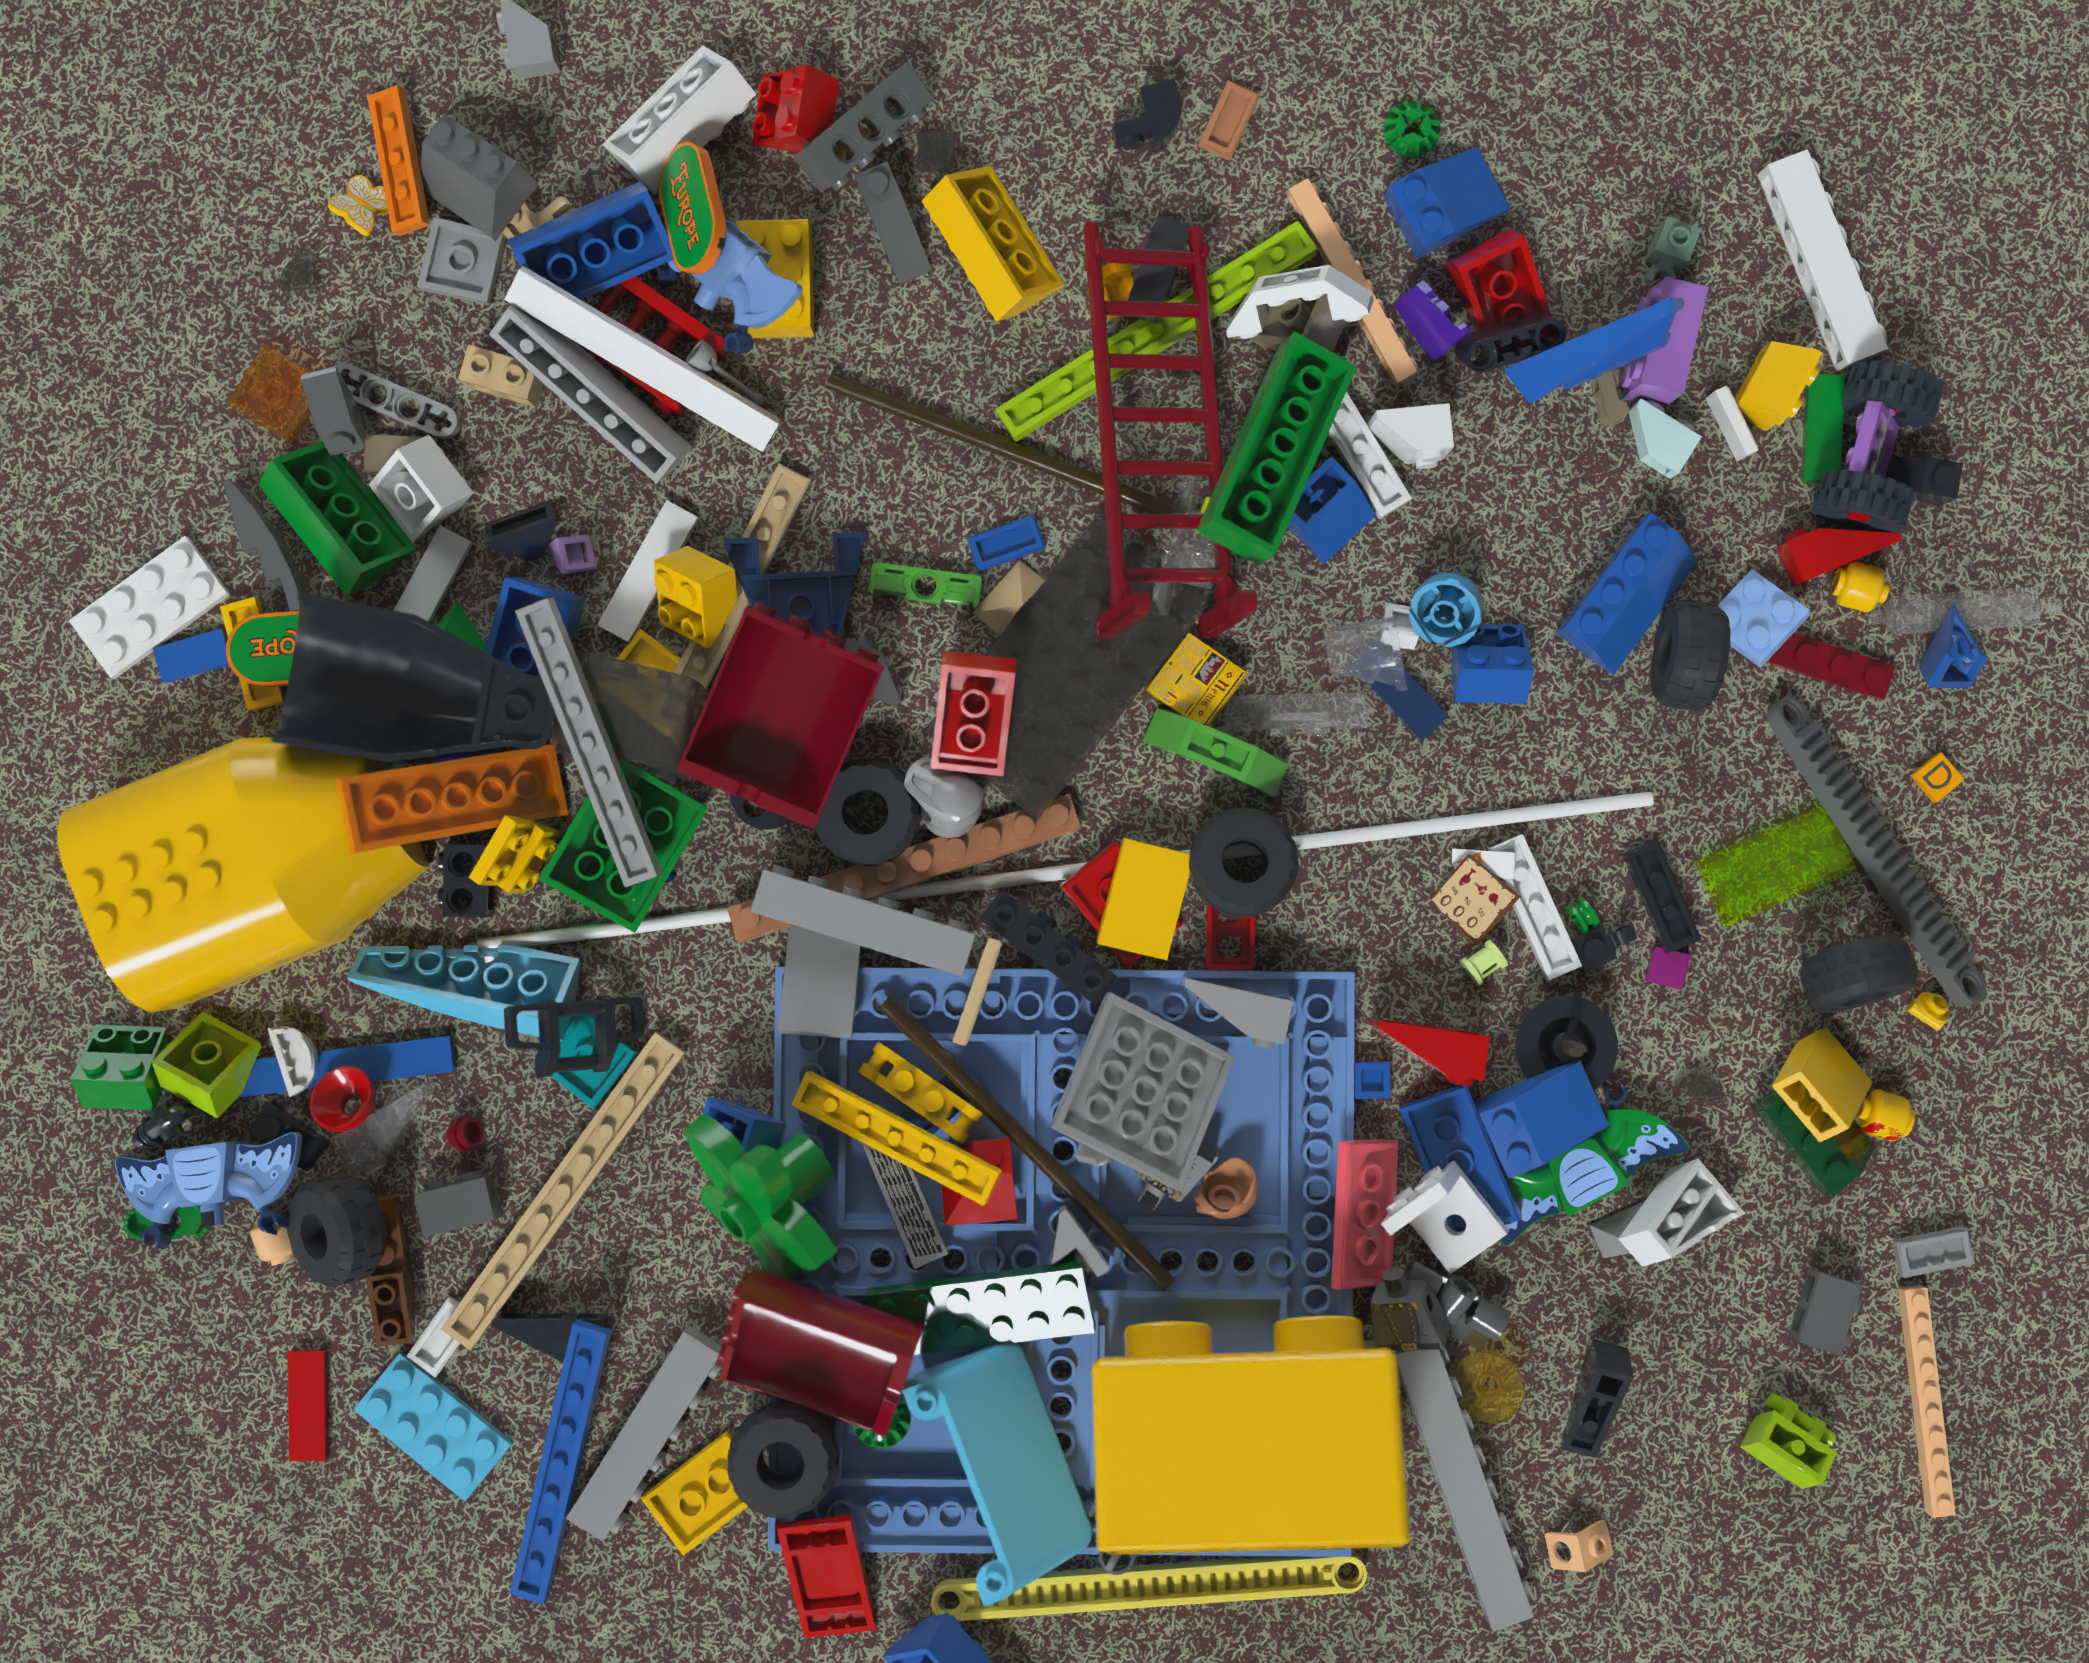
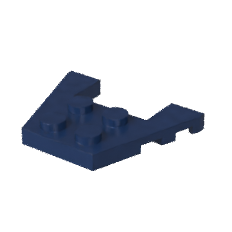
M865 532L833 533L835 571L761 575L758 537L724 540L725 549L750 607L754 608L756 602H759L777 610L776 616L789 620L792 614L811 623L810 630L822 635L825 629L839 635L842 634L866 538Z

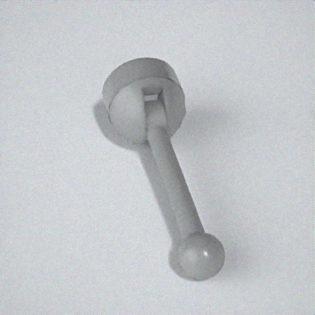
M703 339L690 351L685 361L687 364L704 373L711 370L715 371L750 398L751 402L758 406L764 403V397L761 393L752 392L717 365L716 351Z

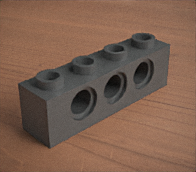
M906 62L894 70L793 158L820 192L825 191L831 186L837 191L852 178L849 171L854 166L858 165L862 169L878 156L874 151L876 147L882 142L887 147L903 134L899 128L906 121L913 125L928 112L924 106L934 97ZM886 101L891 102L895 106L896 116L888 112ZM861 123L866 124L870 128L871 138L866 137L862 133ZM835 144L840 145L845 150L846 160H842L837 156Z

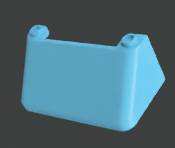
M1002 1342L985 1346L917 1372L902 1390L911 1413L921 1420H933L944 1416L997 1555V1559L983 1565L977 1575V1589L984 1607L1005 1599L1085 1550L1091 1541L1092 1525L1021 1345L1017 1342Z

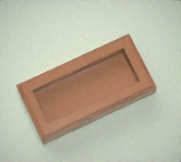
M1228 80L1198 147L1231 161L1260 98V94Z

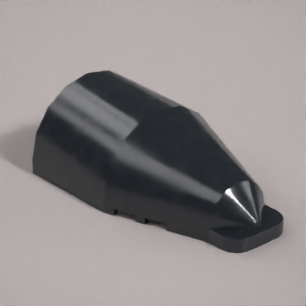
M298 592L299 618L292 666L281 717L276 732L273 734L272 742L385 762H395L506 746L537 749L548 741L555 710L541 676L522 673L415 614Z

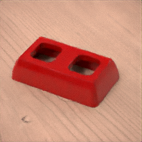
M1207 904L1206 967L1210 970H1252L1255 966V916L1242 917L1238 922H1223L1218 918V910ZM1238 936L1241 939V955L1237 958L1220 957L1218 955L1219 937Z

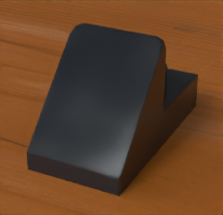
M273 1101L266 1103L247 1131L264 1144L288 1133H300L302 1144L297 1167L308 1172L330 1142Z

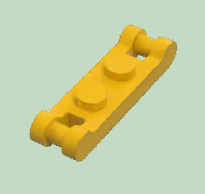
M878 1041L872 1049L875 1053L867 1064L863 1062L858 1072L963 1144L969 1136L966 1132L974 1121H979L983 1113ZM886 1060L894 1065L887 1077L879 1072ZM956 1108L962 1114L956 1123L953 1124L948 1118Z

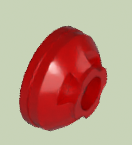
M353 1066L338 1067L329 1071L319 1080L312 1091L310 1111L313 1119L321 1127L333 1132H345L358 1127L367 1119L374 1108L376 1101L375 1085L366 1073ZM353 1097H360L361 1104L359 1109L353 1114L346 1115L345 1106L347 1102Z

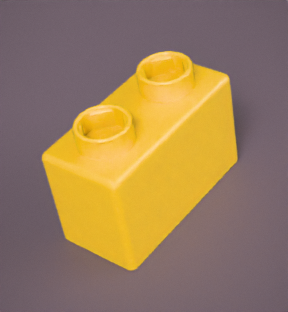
M1307 1316L1279 1320L1273 1325L1274 1352L1213 1354L1212 1327L1206 1323L1163 1321L1128 1326L1124 1330L1125 1357L1100 1358L1092 1366L1097 1549L1116 1555L1404 1546L1410 1542L1411 1538L1398 1366L1395 1353L1388 1348L1364 1349L1362 1322L1357 1318L1348 1316Z

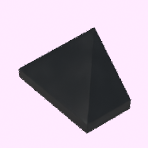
M549 500L484 523L486 543L490 549L523 560L533 561L541 558L557 526L553 501Z

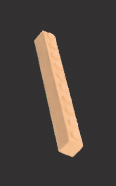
M1307 178L1290 187L1286 195L1312 241L1318 248L1325 264L1332 266L1372 292L1374 300L1369 315H1365L1358 322L1394 386L1396 387L1414 377L1418 372L1415 359L1407 354V346L1401 337L1398 338L1394 331L1396 327L1392 319L1387 318L1385 315V307L1382 301L1376 299L1372 283L1364 278L1360 262L1358 260L1355 261L1351 255L1352 249L1350 244L1342 239L1340 235L1341 229L1337 222H1333L1329 216L1330 210L1327 204L1321 202L1317 186L1314 183L1311 184Z
M1922 1285L1898 1287L1925 1511L1933 1518L1953 1516L1956 1513L1928 1288Z

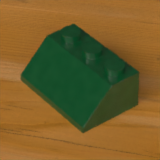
M1775 1089L1751 1106L1817 1191L1828 1196H1835L1860 1176L1876 1148L1854 1120L1849 1129L1819 1142Z

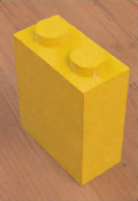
M1824 1027L1796 1043L1772 1087L1816 1139L1821 1142L1849 1129L1873 1082L1832 1033Z

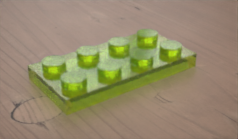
M1822 805L1694 861V865L1722 927H1728L1857 870L1841 833Z

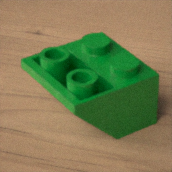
M95 1024L70 1079L82 1108L153 1110L156 1108L164 1088L160 1087L152 1061L167 1047L168 1028Z

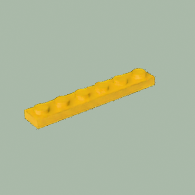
M812 1071L805 1073L791 1104L983 1206L988 1203L1003 1171Z

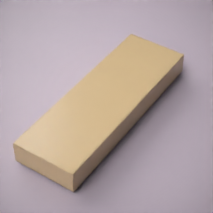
M989 937L952 1041L959 1045H967L1002 946L1001 941Z

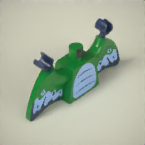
M1619 1079V1091L1610 1094L1608 1083L1605 1081L1602 1084V1091L1611 1108L1607 1109L1608 1127L1601 1130L1594 1138L1592 1136L1540 1167L1509 1179L1507 1177L1522 1219L1506 1225L1509 1232L1500 1239V1243L1504 1246L1510 1245L1535 1222L1542 1218L1561 1214V1208L1568 1217L1630 1185L1622 1172L1629 1178L1650 1161L1686 1152L1689 1149V1144L1672 1126L1659 1117L1640 1109L1622 1107L1621 1103L1627 1098V1091L1623 1082Z

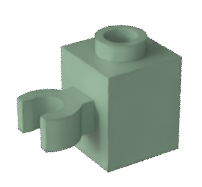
M1667 216L1657 227L1644 260L1654 264L1645 274L1644 283L1649 285L1653 281L1655 274H1661L1664 278L1670 277L1675 279V273H1679L1689 263L1701 228Z

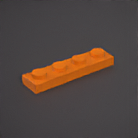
M395 85L371 94L367 98L391 231L401 236L430 226L406 90Z

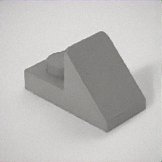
M1064 1204L1059 1209L1051 1258L1052 1265L1077 1248L1079 1252L1074 1256L1077 1261H1083L1085 1272L1088 1273L1090 1270H1093L1096 1276L1099 1277L1110 1269L1109 1262L1067 1205Z

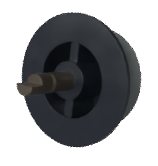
M1556 996L1540 1002L1523 1018L1516 1035L1515 1052L1519 1067L1527 1079L1580 1059L1592 1088L1595 1090L1607 1080L1615 1066L1618 1055V1040L1611 1020L1597 1005L1580 997Z

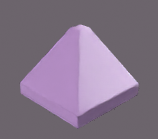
M589 534L555 538L549 543L550 552L561 574L597 569ZM582 543H583V547H584V552H585V556H586L587 563L584 562V558H583V554H582V549H581V545H580V544H582Z

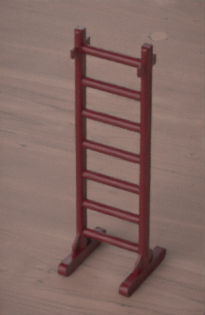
M1086 221V224L1083 225L1086 254L1083 260L1084 271H1087L1111 577L1110 608L1097 618L1096 635L1098 639H1113L1149 613L1151 607L1149 592H1131L1130 583L1217 582L1214 593L1215 607L1199 617L1197 626L1200 637H1216L1255 613L1258 606L1256 591H1238L1237 581L1232 575L1231 551L1213 541L1216 568H1126L1123 529H1197L1203 514H1122L1119 475L1208 476L1211 498L1224 469L1206 266L1209 248L1208 243L1204 242L1203 226H1190L1188 229L1189 251L1103 248V238H1100L1099 222ZM1102 263L1187 266L1188 275H1191L1194 303L1105 300ZM1106 315L1195 318L1198 355L1109 353ZM1110 368L1199 370L1202 408L1113 407ZM1114 421L1204 423L1207 461L1117 460Z

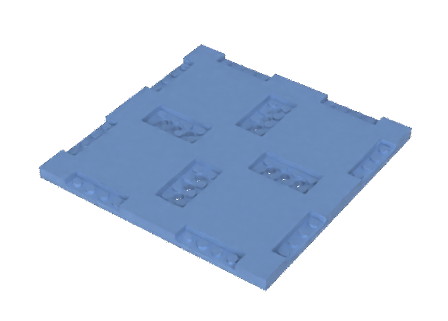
M776 966L773 1118L786 1123L779 1148L796 1134H801L814 1142L829 1161L834 1174L833 1180L801 1207L815 1219L838 1250L817 1269L807 1270L803 1268L791 1280L868 1306L866 1294L868 1288L1052 1265L1051 1258L1059 1209L1064 1204L1067 1205L1109 1262L1110 1269L1099 1277L1096 1276L1093 1270H1090L1088 1273L1085 1272L1086 1279L1093 1274L1087 1280L1096 1323L1095 1333L1017 1342L1026 1354L1056 1434L1064 1433L1071 1439L1070 1446L1063 1450V1453L1087 1513L1096 1500L1092 1366L1100 1358L1125 1357L1124 1330L1128 1326L1163 1321L1206 1323L1212 1327L1213 1354L1274 1352L1273 1325L1279 1320L1307 1316L1353 1317V1289L1331 1288L1338 1141L1354 1140L1355 972L1108 969L1116 975V980L1106 993L1111 992L1235 1056L1201 1145L1214 1152L1218 1157L1209 1170L1217 1167L1230 1157H1238L1245 1160L1256 1173L1258 1193L1254 1206L1247 1213L1231 1219H1218L1207 1214L1197 1213L1196 1206L1198 1203L1194 1201V1194H1196L1197 1188L1203 1184V1177L1180 1202L1165 1194L1156 1210L1152 1211L1136 1200L1147 1182L1136 1176L1134 1169L1114 1159L1102 1166L1078 1162L1076 1151L1079 1142L1049 1127L1053 1119V1111L1059 1105L1065 1088L1055 1084L1053 1079L1054 1073L1060 1068H1068L1073 1072L1103 998L1097 1005H1094L1045 968H994L968 1044L962 1046L952 1041L978 968H965L961 977L935 968L859 967L852 1038L779 1034L778 1025L785 966ZM1183 977L1294 1001L1285 1045L1275 1043L1274 1049L1252 1045L1254 1038L1246 1036L1183 986ZM891 995L1159 1263L1162 1255L1168 1251H1175L1181 1256L1179 1267L1174 1270H1167L1175 1278L1174 1282L1162 1292L1011 1140L1017 1220L945 1226L942 1184L914 1170L947 1250L957 1249L964 1256V1262L957 1268L947 1266L943 1257L914 1269L907 1260L908 1252L861 1141L791 1105L805 1073L812 1071L897 1116H900L909 1107L858 1072L863 1062L867 1064L875 1053L872 1049L878 1041L936 1081L942 1079L945 1074L878 1008ZM886 1060L879 1072L887 1077L894 1065ZM972 1101L969 1103L980 1110ZM959 1111L949 1121L955 1124L962 1112ZM984 1113L978 1122L974 1121L966 1132L969 1136L963 1144L952 1138L942 1129L933 1134L956 1147L972 1141L1008 1138ZM1065 1140L1073 1145L1074 1152L1071 1158L1059 1160L1054 1156L1053 1147L1059 1141ZM884 1248L891 1254L889 1265L877 1267L873 1264L871 1253L875 1249ZM1077 1248L1073 1249L1054 1264L1077 1262L1074 1255L1079 1251ZM1210 1251L1216 1254L1217 1264L1211 1270H1202L1197 1265V1258L1202 1252ZM1248 1252L1253 1256L1251 1268L1241 1271L1234 1267L1233 1260L1238 1253ZM982 1347L914 1355L903 1389L917 1372ZM1061 1359L1068 1361L1072 1367L1071 1373L1065 1378L1054 1376L1051 1372V1366L1055 1361ZM901 1392L900 1398H904V1401L907 1405L903 1392ZM1058 1396L1068 1398L1072 1404L1070 1410L1061 1415L1053 1412L1050 1404L1054 1398ZM770 1397V1404L782 1401ZM910 1411L911 1424L906 1436L899 1443L891 1447L874 1448L864 1444L857 1437L853 1425L822 1415L827 1419L826 1421L830 1427L833 1428L839 1448L838 1471L832 1487L825 1498L810 1511L792 1518L768 1517V1551H782L777 1532L778 1523L851 1515L860 1535L862 1552L996 1553L944 1416L925 1421L918 1419ZM787 1442L769 1444V1469L780 1476L798 1474L804 1469L802 1454L795 1446ZM1094 1516L1092 1518L1089 1517L1093 1531L1091 1541L1087 1548L1078 1554H1099L1097 1549L1096 1517ZM1351 1548L1138 1555L1351 1557Z

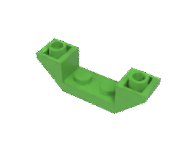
M1156 708L1143 738V742L1173 755L1179 754L1242 781L1241 784L1275 798L1288 767L1287 763L1258 747L1193 719Z

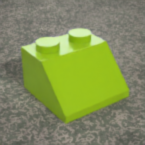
M202 1011L152 1061V1065L160 1087L210 1115L219 1118L243 1093L261 1044L259 1041Z

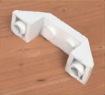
M1330 265L1262 276L1257 279L1232 316L1226 330L1227 337L1239 336L1242 339H1248L1263 332L1268 319L1266 304L1268 306H1279L1288 300L1297 298L1310 301L1318 299L1324 294H1327L1333 321L1344 319L1347 322L1357 321L1365 315H1369L1374 300L1373 294Z

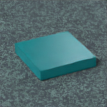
M593 1015L573 1017L563 1041H560L561 1050L559 1058L592 1054L596 1043L595 1017ZM628 1042L617 1043V1048L608 1071L596 1073L590 1069L553 1073L551 1077L594 1109L639 1051Z

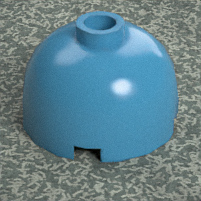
M1442 572L1430 576L1417 588L1411 600L1409 619L1414 631L1423 640L1429 643L1432 641L1443 643V647L1464 644L1475 635L1483 618V598L1479 588L1470 579L1458 573Z

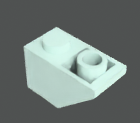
M1640 398L1628 411L1639 459L1671 479L1680 473L1702 436L1694 432L1695 428L1689 422L1682 419L1675 420L1665 414L1664 408L1660 404L1652 400L1644 401Z

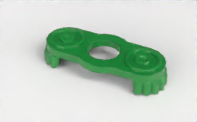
M200 1205L178 1207L175 1212L181 1218V1225L176 1231L169 1232L172 1239L179 1238L182 1235H195V1238H199L205 1235L211 1226L202 1227ZM135 1208L125 1215L126 1219L123 1220V1229L126 1230L125 1233L127 1235L130 1234V1238L139 1240L144 1229L153 1226L154 1222L141 1215Z

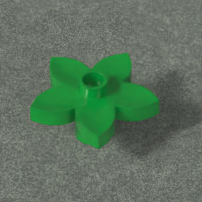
M705 1113L683 1129L691 1151L711 1180L702 1187V1205L721 1221L726 1230L735 1239L742 1243L748 1240L753 1252L767 1272L791 1280L803 1268L807 1270L817 1269L838 1251L815 1219L801 1207L834 1178L832 1167L826 1156L809 1138L796 1134L777 1150L765 1145H757L747 1153L730 1131Z

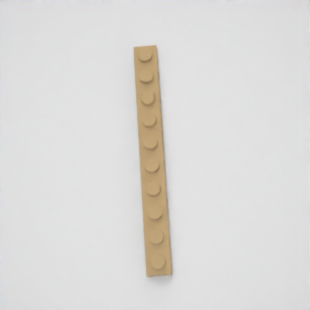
M655 1032L443 1325L442 1331L469 1350L475 1347L492 1323V1319L501 1311L686 1053L683 1049L659 1032Z

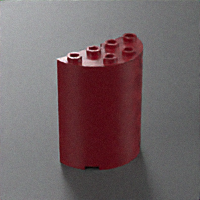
M756 602L754 608L746 607L676 772L733 796L745 798L757 806L814 829L881 677L884 666L878 662L880 655L862 647H859L858 651L844 645L846 642L844 640L845 637L827 629L824 630L822 635L810 630L811 623L792 614L789 620L776 616L777 610Z
M756 1267L751 1272L746 1271L742 1281L739 1280L732 1295V1306L726 1320L728 1324L722 1337L721 1343L723 1344L717 1358V1363L722 1364L719 1379L788 1403L806 1407L816 1413L886 1436L924 1326Z

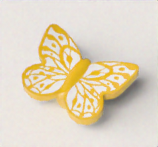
M355 175L350 178L347 184V194H338L330 197L328 208L333 213L344 217L345 221L364 236H370L374 227V217L377 213H388L384 186L372 188L371 182L367 177Z

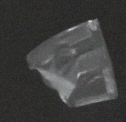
M1395 616L1323 629L1330 673L1343 677L1356 676L1361 681L1374 684V681L1394 685L1398 691L1407 690Z

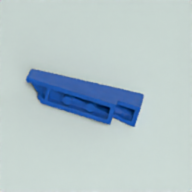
M1683 298L1665 299L1504 368L1505 374L1529 403L1537 402L1561 385L1563 389L1577 387L1665 347L1671 336L1669 329L1677 311L1683 309L1684 300Z

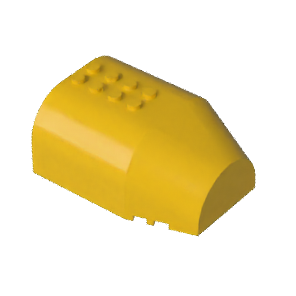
M273 737L240 738L64 811L59 819L57 828L58 848L63 868L97 954L118 989L133 1004L145 1011L158 1012L177 1009L338 944L354 933V929L366 919L373 917L383 904L393 896H397L430 867L420 842L351 854L336 779L391 770L388 762L272 742Z

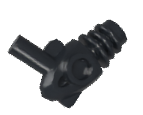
M169 1102L164 1103L148 1113L149 1117L145 1118L142 1124L136 1128L132 1135L133 1143L136 1147L143 1150L163 1144L185 1131L182 1124L188 1118L203 1112V1110L189 1102L172 1107Z

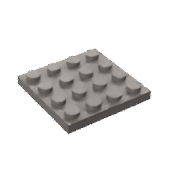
M1111 992L1106 993L1049 1127L1176 1191L1183 1190L1235 1056Z

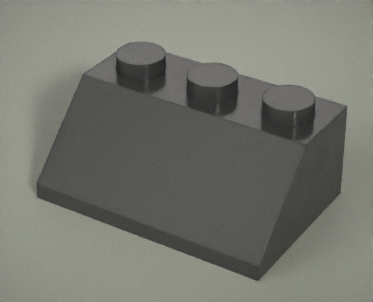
M445 114L442 115L422 142L421 177L424 193L495 241L538 185L534 178L517 161Z

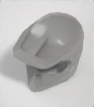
M928 757L921 758L910 766L905 776L904 786L921 805V818L926 827L932 833L944 838H955L969 832L983 809L984 792L982 788L963 772L931 768V758Z

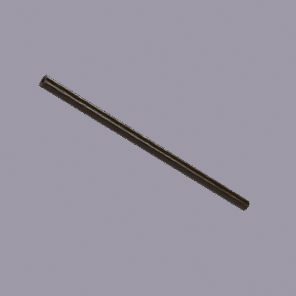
M832 372L826 385L828 390L1104 496L1103 476L837 373ZM1119 482L1121 503L1150 514H1198L1195 511Z
M891 995L878 1007L1162 1292L1174 1282L1175 1278Z

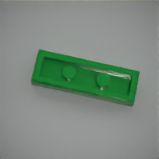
M1818 374L1813 383L1805 387L1801 482L1819 483L1824 472L1829 473L1830 470L1841 472L1844 413L1841 402L1845 391V375Z

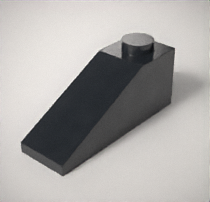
M500 1313L492 1319V1327L564 1363L572 1324L577 1319L608 1328V1314Z
M1593 1339L1581 1366L1561 1449L1594 1458L1597 1457L1634 1377L1629 1348Z

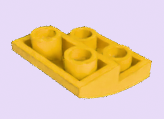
M505 815L469 878L478 885L499 886L507 893H525L537 883L539 879L538 872L544 862L555 852L557 848L556 842L561 832L535 821Z

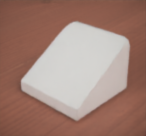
M1386 602L1379 640L1380 644L1411 650L1415 649L1419 635L1414 631L1410 622L1409 606Z

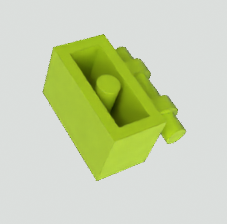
M1774 1392L1771 1393L1766 1400V1405L1774 1411L1755 1417L1740 1448L1801 1489L1822 1485L1837 1454L1836 1451L1828 1447L1834 1443L1837 1435L1826 1428V1423L1818 1417L1814 1416L1811 1418L1799 1410L1798 1404L1791 1399H1783Z

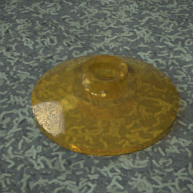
M1490 1351L1471 1353L1458 1363L1453 1372L1462 1393V1397L1457 1398L1459 1406L1463 1410H1467L1471 1417L1487 1423L1506 1421L1518 1412L1524 1401L1525 1385L1519 1370L1510 1360L1500 1354ZM1489 1377L1493 1379L1497 1383V1386H1487L1485 1384V1378Z

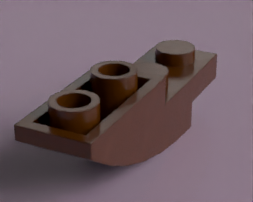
M399 1194L376 1196L381 1212L384 1215L385 1230L387 1232L385 1253L375 1271L366 1277L376 1347L413 1343L415 1340V1289L408 1225L403 1223Z

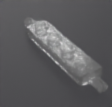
M2035 587L1892 596L1888 599L1884 610L1864 612V618H1867L1865 625L1887 624L1892 635L1937 632L1954 604L1969 630L2035 626L2040 622L2041 614L2060 613L2062 610V604L2060 603L2062 601L2060 598L2039 599L2035 592Z

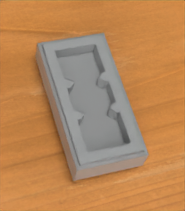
M1963 1226L1892 1240L1898 1273L1903 1278L1975 1264L1968 1229Z

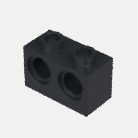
M444 844V851L440 852L438 860L439 871L443 873V887L439 888L437 896L438 907L442 909V917H494L495 885H478L469 878L487 845ZM465 853H469L474 861L472 869L467 873L460 867V859ZM464 889H468L473 897L471 905L466 909L459 903V894Z

